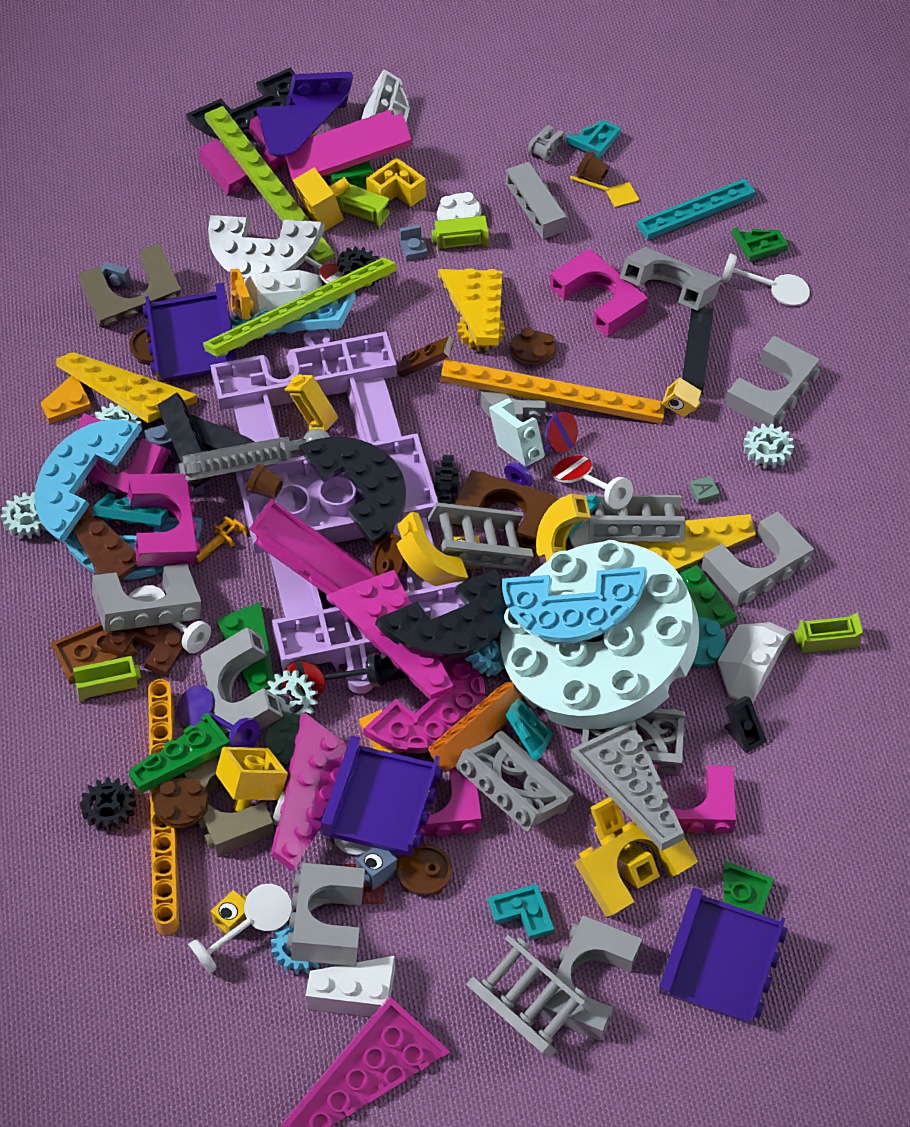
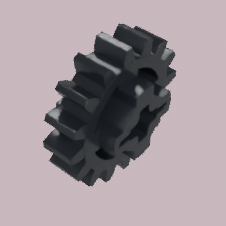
M354 246L353 250L348 247L339 256L336 264L338 265L337 271L342 272L341 277L378 260L379 256H373V251L366 252L365 247H362L361 250H358L356 246ZM380 279L372 282L371 286L373 287L375 285V282L378 283Z
M443 455L442 467H436L434 490L435 492H440L439 503L452 504L453 493H458L460 469L454 468V455Z
M106 777L105 783H101L98 779L96 780L97 786H87L89 793H82L83 801L80 802L83 819H87L89 826L95 824L98 831L103 826H106L107 832H110L111 826L115 825L117 829H120L121 822L129 823L128 815H135L134 807H137L133 789H129L127 782L121 785L120 779L117 778L112 783L110 778ZM123 799H125V803L122 808L121 805L123 804Z

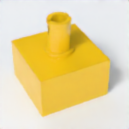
M314 167L293 179L304 208L314 221L322 222L325 225L324 231L344 220L335 197L351 189L345 177L328 186Z
M222 747L216 770L217 777L232 798L236 799L234 805L236 811L249 808L252 800H279L288 774L269 748Z

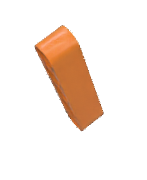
M508 682L498 687L428 748L434 760L436 756H440V767H443V772L457 766L463 750L471 749L483 743L508 721L506 713L513 702L519 698L524 703L513 682Z

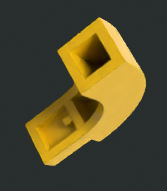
M569 494L560 498L549 507L540 522L537 532L536 549L538 557H546L547 562L556 552L566 551V540L570 530L576 524L591 518L586 495Z
M411 512L397 525L402 538L397 543L401 555L411 569L426 582L434 586H440L459 581L464 582L468 578L461 557L443 554L431 544L425 533L419 513Z
M610 797L590 807L597 825L594 829L599 841L611 833L617 836L624 832L621 827L626 825L620 807ZM629 842L622 848L617 859V869L630 884L639 889L660 877L652 854L642 849L637 842Z

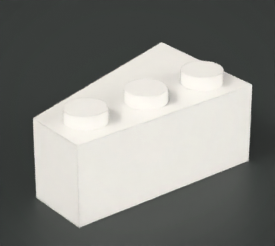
M394 956L356 962V966L340 965L310 971L306 990L307 1009L372 1017L388 997H391L395 973Z

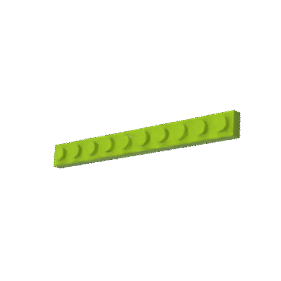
M222 106L205 113L207 123L281 221H310L225 108ZM322 236L314 250L311 249L307 254L309 258L319 264L334 258L333 250Z
M384 257L204 342V349L216 357L224 356L234 348L243 347L247 342L262 338L266 333L278 330L288 322L297 321L301 316L316 312L320 307L332 304L342 296L351 295L361 287L370 286L372 282L388 277L390 273L397 271L396 262Z

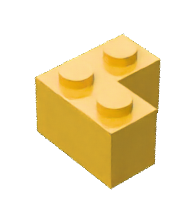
M397 157L366 178L367 190L387 197L389 201L398 197L412 207L426 197V178Z

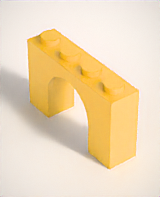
M631 821L621 827L624 831L621 834L615 836L614 833H611L601 839L602 845L598 848L593 849L590 846L580 852V859L576 860L574 864L604 915L608 917L634 902L617 869V859L622 848L629 842L646 844L656 853L669 877H672L698 862L684 836L682 841L661 851Z

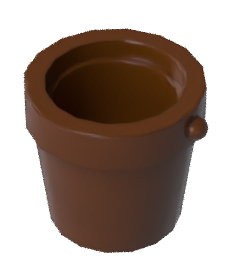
M589 151L581 160L576 175L578 178H586L601 184L607 176L610 166L599 159L594 151Z
M258 464L248 479L246 491L275 500L282 489L284 479L268 470L266 466Z

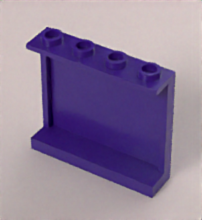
M224 282L215 284V292L154 303L150 302L149 296H145L146 305L143 306V313L145 319L148 318L149 324H145L147 337H151V343H148V351L150 357L153 356L154 362H150L152 375H156L159 382L164 383L212 374L210 365L237 360L235 348L228 351L224 356L216 357L206 352L203 345L204 342L232 329Z
M351 736L321 821L322 835L412 857L415 848L419 849L423 836V833H420L422 825L426 826L428 823L430 811L427 808L429 803H434L436 797L435 783L436 781L440 782L442 778L443 767H440V756L435 757L434 763L361 746V738Z
M693 887L659 987V993L752 1025L754 1018L760 1019L764 1003H761L760 999L763 992L768 994L772 978L768 977L770 967L776 969L780 953L776 952L778 942L784 944L788 928L784 927L785 918L781 917V921L760 915L704 896L703 890Z

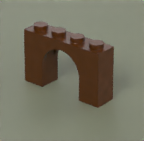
M471 470L454 505L487 508L492 504L501 502L516 505L525 514L517 531L519 547L532 549V551L537 552L536 539L540 522L549 507L559 500V496L553 495L550 492L533 489L527 485H520L504 478L491 476L485 472ZM451 524V525H453V526H457V527L463 528L462 525Z

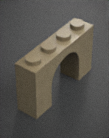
M160 243L139 250L138 259L147 276L149 286L138 297L123 298L112 292L100 266L79 273L78 282L99 327L102 325L106 327L111 326L123 317L129 319L136 316L137 312L142 311L143 306L146 305L145 296H149L151 303L178 298L181 289Z
M220 755L178 775V777L198 780L209 798L211 792L218 785L222 784L216 775ZM264 802L234 813L220 812L208 804L205 816L198 822L200 829L205 827L207 832L204 835L209 850L214 848L217 857L275 835L274 823Z

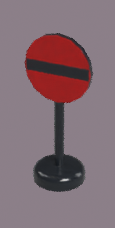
M377 652L367 656L366 668L323 674L316 664L307 660H298L290 663L284 670H289L291 676L295 670L299 671V677L307 674L306 682L314 681L315 684L311 689L312 691H318V694L313 695V699H317L323 693L326 686L325 680L367 674L368 681L373 687H382L385 681L383 661ZM288 681L283 682L284 688L286 687ZM300 685L301 691L306 695L304 688ZM288 693L292 698L299 700L298 698H295V696H292L291 693Z

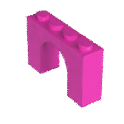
M257 116L251 119L249 133L263 149L264 155L262 158L270 169L274 172L279 166L287 165L286 157H274L268 153L259 118ZM217 139L200 147L199 161L227 196L233 192L237 193L247 184L253 183L238 162Z
M590 249L550 274V288L563 300L589 286L603 287L613 293L614 297L610 301L594 310L593 325L607 338L647 311L648 297H646L645 293L639 291L630 282L621 279L620 274L614 267L608 265L602 260L600 255L595 254Z
M83 413L77 430L103 420ZM141 439L133 461L126 470L118 474H111L104 467L102 459L99 458L89 472L88 480L98 485L104 482L108 484L107 489L120 494L121 490L128 493L130 474H161L170 450L151 441Z
M130 474L128 482L130 507L165 508L173 513L179 522L177 527L167 532L137 533L135 542L137 566L178 565L186 563L191 565L195 563L196 555L200 554V542L195 541L197 522L192 519L195 512L194 502H190L189 498L192 495V485L190 482H187L184 474Z
M707 765L705 776L706 799L704 802L693 809L680 810L673 807L671 809L674 810L683 831L695 834L701 832H716L718 834L734 832L736 810L733 766Z
M456 767L449 770L450 802L441 811L429 814L427 825H422L420 833H423L422 838L434 835L445 837L455 833L473 834L476 831H481L478 789Z

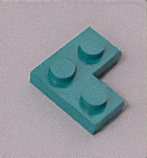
M538 884L487 898L495 925L521 918L529 941L554 934V927Z

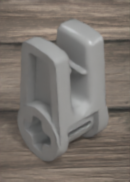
M547 125L537 136L531 139L527 149L528 154H536L542 160L548 161L563 143L564 132L559 130L552 136L553 127Z

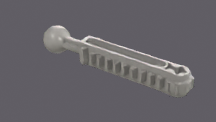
M315 428L308 431L303 439L290 441L289 437H279L182 456L183 462L178 463L180 474L185 475L186 480H196L255 468L258 464L267 466L282 463L286 459L292 458V455L301 453L299 445L315 439L330 437V435L322 429Z

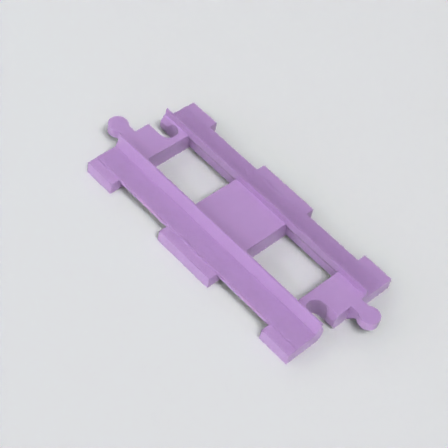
M318 329L314 332L306 331L304 334L305 347L292 349L286 356L288 369L291 373V376L286 379H275L272 377L269 360L264 355L210 365L220 410L234 408L240 434L249 437L255 442L280 437L272 406L294 402L290 392L284 390L294 376L299 374L313 375L325 396L346 392L359 440L369 442L385 451L399 466L405 480V510L402 518H399L395 524V529L390 534L401 537L397 525L408 514L416 512L419 513L425 533L434 546L426 519H428L438 500L418 434L401 436L385 382L386 378L397 376L396 362L387 332L330 342V334L326 329ZM304 456L286 459L282 463L266 466L268 470L284 479L282 489L274 500L279 505L333 543L365 537L350 518L347 508L365 499L344 472L323 482ZM254 468L236 471L248 528L252 526L270 501L267 497L246 491L248 479ZM249 530L254 553L266 552L254 543L259 536ZM270 555L285 618L272 620L273 632L283 671L290 663L298 660H307L316 665L332 662L337 671H339V664L344 663L347 665L346 671L366 668V659L369 654L375 652L380 655L382 654L358 630V627L350 619H346L337 607L324 608L321 593L317 587ZM409 565L407 574L399 578L411 604L418 602L430 619L465 605L454 591L456 585L463 583L462 581L434 586L417 575ZM367 674L346 677V684L352 692L361 694L369 692L373 688L368 681Z

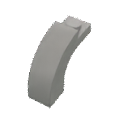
M478 389L479 403L490 418L489 407L509 398L513 401L516 418L519 421L525 422L535 418L537 422H545V401L516 400L503 393Z

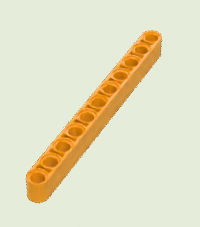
M164 679L154 680L148 688L150 755L152 753L158 754L164 749V744L171 739L174 740L173 696L170 684ZM160 785L150 789L152 904L156 929L160 934L168 936L174 934L180 924L177 828L169 826L160 828L163 823L157 818L153 806L154 797L160 788ZM162 847H169L167 850H160ZM163 870H170V871H169L168 873H166V874H161V873H160V872H162ZM164 893H170V894H171V895H169L168 897H165V898L160 897V896L163 895ZM164 917H172L169 921H161Z

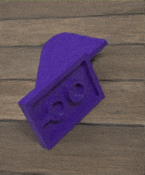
M352 72L293 74L286 106L257 107L256 111L268 153L274 157H286L294 154L336 108L346 107L353 81Z

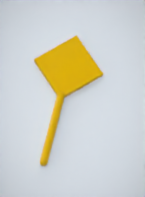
M575 176L570 177L571 180L606 191L615 208L640 201L630 182L608 188Z

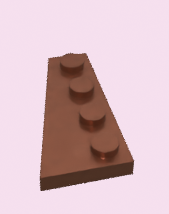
M88 507L72 531L78 542L82 545L87 558L90 559L97 575L116 572L120 582L140 567L137 566L135 550L99 516H93V511Z

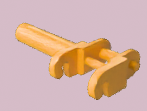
M225 516L223 518L224 522L221 525L213 526L214 533L218 535L200 550V554L196 555L195 561L200 563L223 542L233 547L234 542L227 535L232 530L239 531L240 533L243 531V534L247 535V528L236 519L232 521L231 518ZM227 525L231 527L226 532L222 530Z

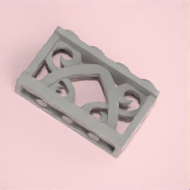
M655 708L648 714L634 720L636 727L650 738V740L643 742L644 748L654 746L650 747L652 751H646V753H649L653 764H657V773L680 775L685 711H678L674 708ZM619 726L604 728L602 730H604V733H606ZM660 726L674 727L675 733L670 737L662 738L661 736L668 732V728L663 730ZM583 729L582 744L588 742L589 733L595 737L604 733L596 729ZM676 741L675 753H668L665 744Z
M503 731L496 733L494 738L471 749L463 750L456 766L459 772L525 831L531 830L532 827L556 814L561 815L566 812L574 795L572 791L540 763L534 761L525 750ZM501 771L514 775L524 784L525 790L509 786L502 779ZM533 803L536 804L538 810L532 806Z

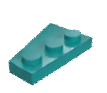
M108 492L93 506V516H100L103 520L120 519L128 524L140 522L146 523V526L158 527L168 518V509L161 507H130L129 498L115 499V494Z

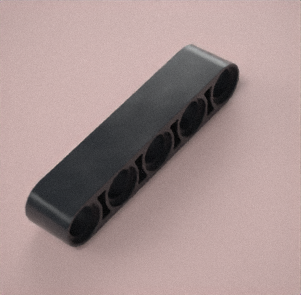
M702 307L698 311L691 308L682 379L701 390V394H703L714 310V308Z
M175 393L157 404L181 462H183L182 456L206 452L188 407L179 393ZM216 476L189 481L197 488Z
M191 414L206 451L255 442L247 436Z

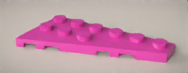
M394 570L326 594L327 600L332 605L334 604L346 619H350L358 627V630L383 655L386 654L393 661V664L398 669L405 672L410 677V681L430 700L453 691V685L438 656L433 655L432 658L412 653L413 649L401 643L395 644L375 625L377 618L411 604Z
M305 712L300 716L299 720L300 728L295 739L294 756L290 762L284 790L285 798L281 804L279 826L276 828L271 856L291 871L297 866L321 827V821L348 746Z
M388 997L280 1126L331 1127L341 1119L356 1112L357 1109L365 1104L372 1102L404 1082L416 1072L423 1070L440 1057L447 1055L450 1051L395 1000Z

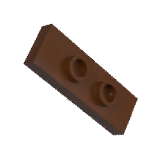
M447 336L434 343H429L423 348L413 350L402 357L397 374L405 377L448 358L454 340Z

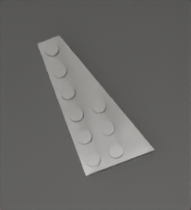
M634 721L627 722L571 749V757L661 851L683 840L684 832L674 810L671 809L668 803V796L661 787L660 778L649 753L645 751L641 735H638Z

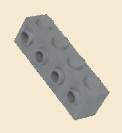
M530 162L506 169V185L542 239L565 232L566 222L568 221L565 210L559 207L556 197L551 195L547 184L542 182L537 169H534Z

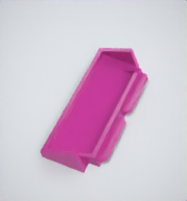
M391 110L310 137L297 152L286 156V160L293 181V179L314 167L322 177L409 147L413 143L403 113L392 116Z
M270 499L249 528L250 531L259 536L254 542L256 545L325 594L374 577L372 570L272 499Z

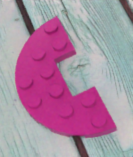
M442 656L439 659L453 685L452 692L429 700L416 713H413L399 700L395 699L363 729L362 734L370 740L396 751L429 752L428 748L484 700V678L478 669L472 668L473 663L471 661L465 660L467 657L447 659L446 656Z

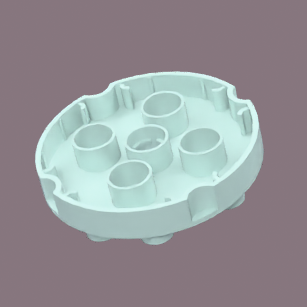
M607 540L583 545L568 551L556 552L550 557L549 561L530 575H550L552 579L551 596L595 592L597 571L646 567L648 571L645 588L636 606L619 624L605 632L604 639L598 642L583 640L560 643L543 640L523 629L511 615L509 609L506 610L504 615L505 623L501 629L502 659L510 679L532 709L536 707L544 709L552 722L578 729H604L634 721L648 714L669 698L668 689L670 684L677 678L686 677L694 661L699 642V620L694 602L683 579L675 568L658 554L637 545Z

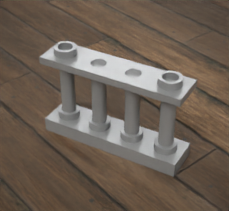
M587 494V496L596 495L601 501L590 514L589 541L684 542L685 517L680 516L681 495H632V498L625 507L613 509L605 502L604 494Z
M436 502L428 516V521L441 523L444 540L438 550L449 556L461 557L464 565L525 571L533 558L532 549L519 547L515 531L523 518V512ZM451 524L463 526L466 542L454 540ZM472 526L484 527L488 544L476 543ZM494 529L506 530L509 546L497 544Z
M507 935L505 939L514 946L487 979H483L480 982L475 977H472L466 985L541 1053L551 1059L557 1052L551 1045L552 1037L579 1005L588 1012L592 1010V1007L586 1003L589 997L576 987L574 990H571L528 952L531 947L520 937L515 941ZM523 954L533 964L507 995H502L499 999L493 993L496 990V984ZM542 971L552 981L526 1012H521L518 1016L512 1010L515 1006L513 1003L539 972ZM562 988L571 998L548 1026L537 1033L531 1027L534 1024L532 1020L558 989Z

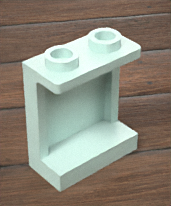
M509 398L489 407L497 445L525 467L544 458L538 423L535 418L525 422L519 421L516 418L513 401Z

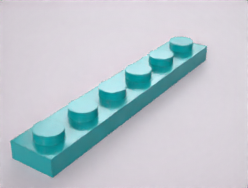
M744 178L638 220L636 227L646 240H650L755 198L756 191Z

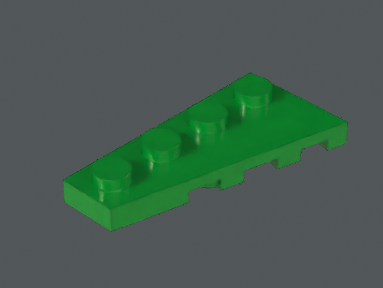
M258 602L217 618L216 624L224 640L247 627L261 635L266 656L241 671V674L251 695L262 688L266 690L271 689L267 682L270 680L275 681L261 603Z
M208 712L201 717V722L197 725H190L184 729V734L177 740L171 739L164 744V749L158 754L152 753L128 771L131 781L140 794L220 755L222 747H231L229 739Z

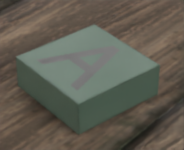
M711 476L689 482V488L697 504L719 498L720 493Z

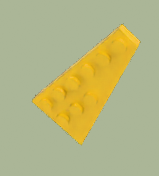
M472 268L465 270L438 269V277L443 281L445 290H448L449 297L457 312L461 313L462 321L464 324H467L468 331L475 344L498 346L502 271L495 269L485 271Z
M75 352L59 357L56 361L58 368L147 423L162 417L157 404L175 393L180 394L187 406L197 403V394Z
M751 514L685 521L684 542H617L646 548L664 558L679 572L697 564L698 561L703 559L705 553L721 544L730 550L753 540L756 534Z

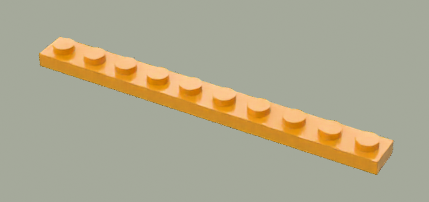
M444 359L441 382L662 424L665 407L662 404L663 401Z

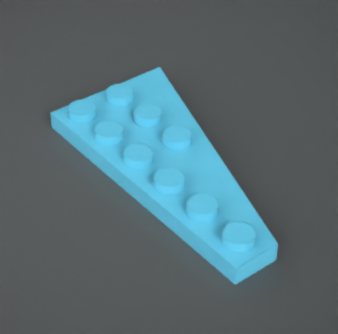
M354 292L351 295L342 296L336 302L326 304L320 307L318 311L307 313L301 316L299 320L288 322L282 328L272 330L266 333V335H273L277 332L290 334L303 330L314 332L318 329H339L342 327L356 299V294ZM268 309L260 310V313L251 316L250 319H241L237 315L230 317L232 329L269 312Z

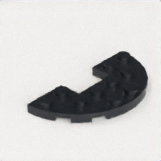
M290 67L256 82L257 89L263 96L231 110L220 98L187 113V121L200 131L218 137L205 120V113L223 106L247 138H251L253 136L249 133L250 120L258 116L257 107L286 106L292 77L295 72Z
M325 437L299 445L300 452L323 482L344 472L365 499L347 508L350 518L372 546L381 542L395 529V524L400 517L402 518L405 510L406 485L399 466L385 451L369 442L349 437Z
M494 569L456 585L454 591L465 605L434 619H430L419 603L415 602L377 618L375 625L395 644L401 643L413 649L412 653L429 658H432L433 655L446 656L447 659L471 656L488 647L497 638L505 623L504 615L508 607L503 596L502 579Z

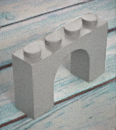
M643 247L625 258L620 275L621 279L638 286L648 280H663L673 283L682 288L678 303L697 311L716 298L722 280L720 277L647 247Z
M773 336L762 349L760 364L781 374L789 384L782 389L771 391L761 389L739 377L727 391L725 406L759 424H764L766 427H769L770 424H773L775 427L777 423H782L787 410L794 408L799 395L806 393L809 383L815 381L819 376L820 369L818 367L820 359Z
M778 511L759 522L757 536L776 557V561L771 565L763 568L748 567L739 562L723 544L703 555L702 569L737 607L744 602L749 603L759 593L769 591L779 581L789 579L796 571L806 569L812 562L814 548Z
M187 563L164 566L163 587L166 595L155 601H138L127 596L121 588L116 572L92 575V595L104 632L200 619L201 600Z
M247 627L200 655L203 664L201 668L208 684L206 687L212 692L214 697L213 714L233 725L239 719L245 717L252 718L259 723L260 730L283 717L278 697L264 688L239 702H233L232 687L240 672L266 656L261 635ZM217 723L218 727L229 739L231 730Z
M302 863L301 873H296L294 889H299V892H293L292 908L296 909V912H291L289 928L294 929V932H288L287 949H292L291 960L356 966L359 927L325 924L314 918L310 912L314 908L327 903L361 906L365 868Z
M583 915L579 924L574 923L569 938H572L570 945H564L559 960L562 962L559 969L554 968L552 973L571 990L575 989L571 975L578 966L585 962L602 961L631 973L641 950L642 938ZM559 988L541 1010V1017L552 1021L571 996L562 988ZM588 998L586 1003L592 1007V1010L588 1012L579 1005L562 1026L602 1041L611 1020L613 1007Z

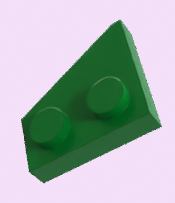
M732 228L731 235L749 262L788 250L789 244L779 230L752 229V232H740L739 228Z

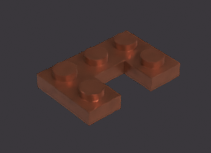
M163 625L109 631L101 642V649L121 658L124 657L134 641L153 649L144 662V668L165 678L185 650L182 646L183 634Z

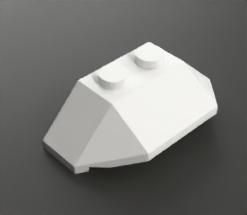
M385 69L382 71L367 97L362 119L391 110L392 116L403 113L405 122L407 121L410 107L406 94L402 89L401 79Z
M301 270L256 273L244 279L250 299L253 301V312H250L253 316L260 313V310L268 309V311H271L322 287V279L319 275Z
M770 622L738 625L718 660V666L728 697L739 700L747 696L751 698L752 703L754 702L790 638L791 631Z

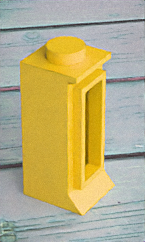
M296 375L284 389L290 392V396L309 424V431L318 428L326 432L339 418L313 375Z

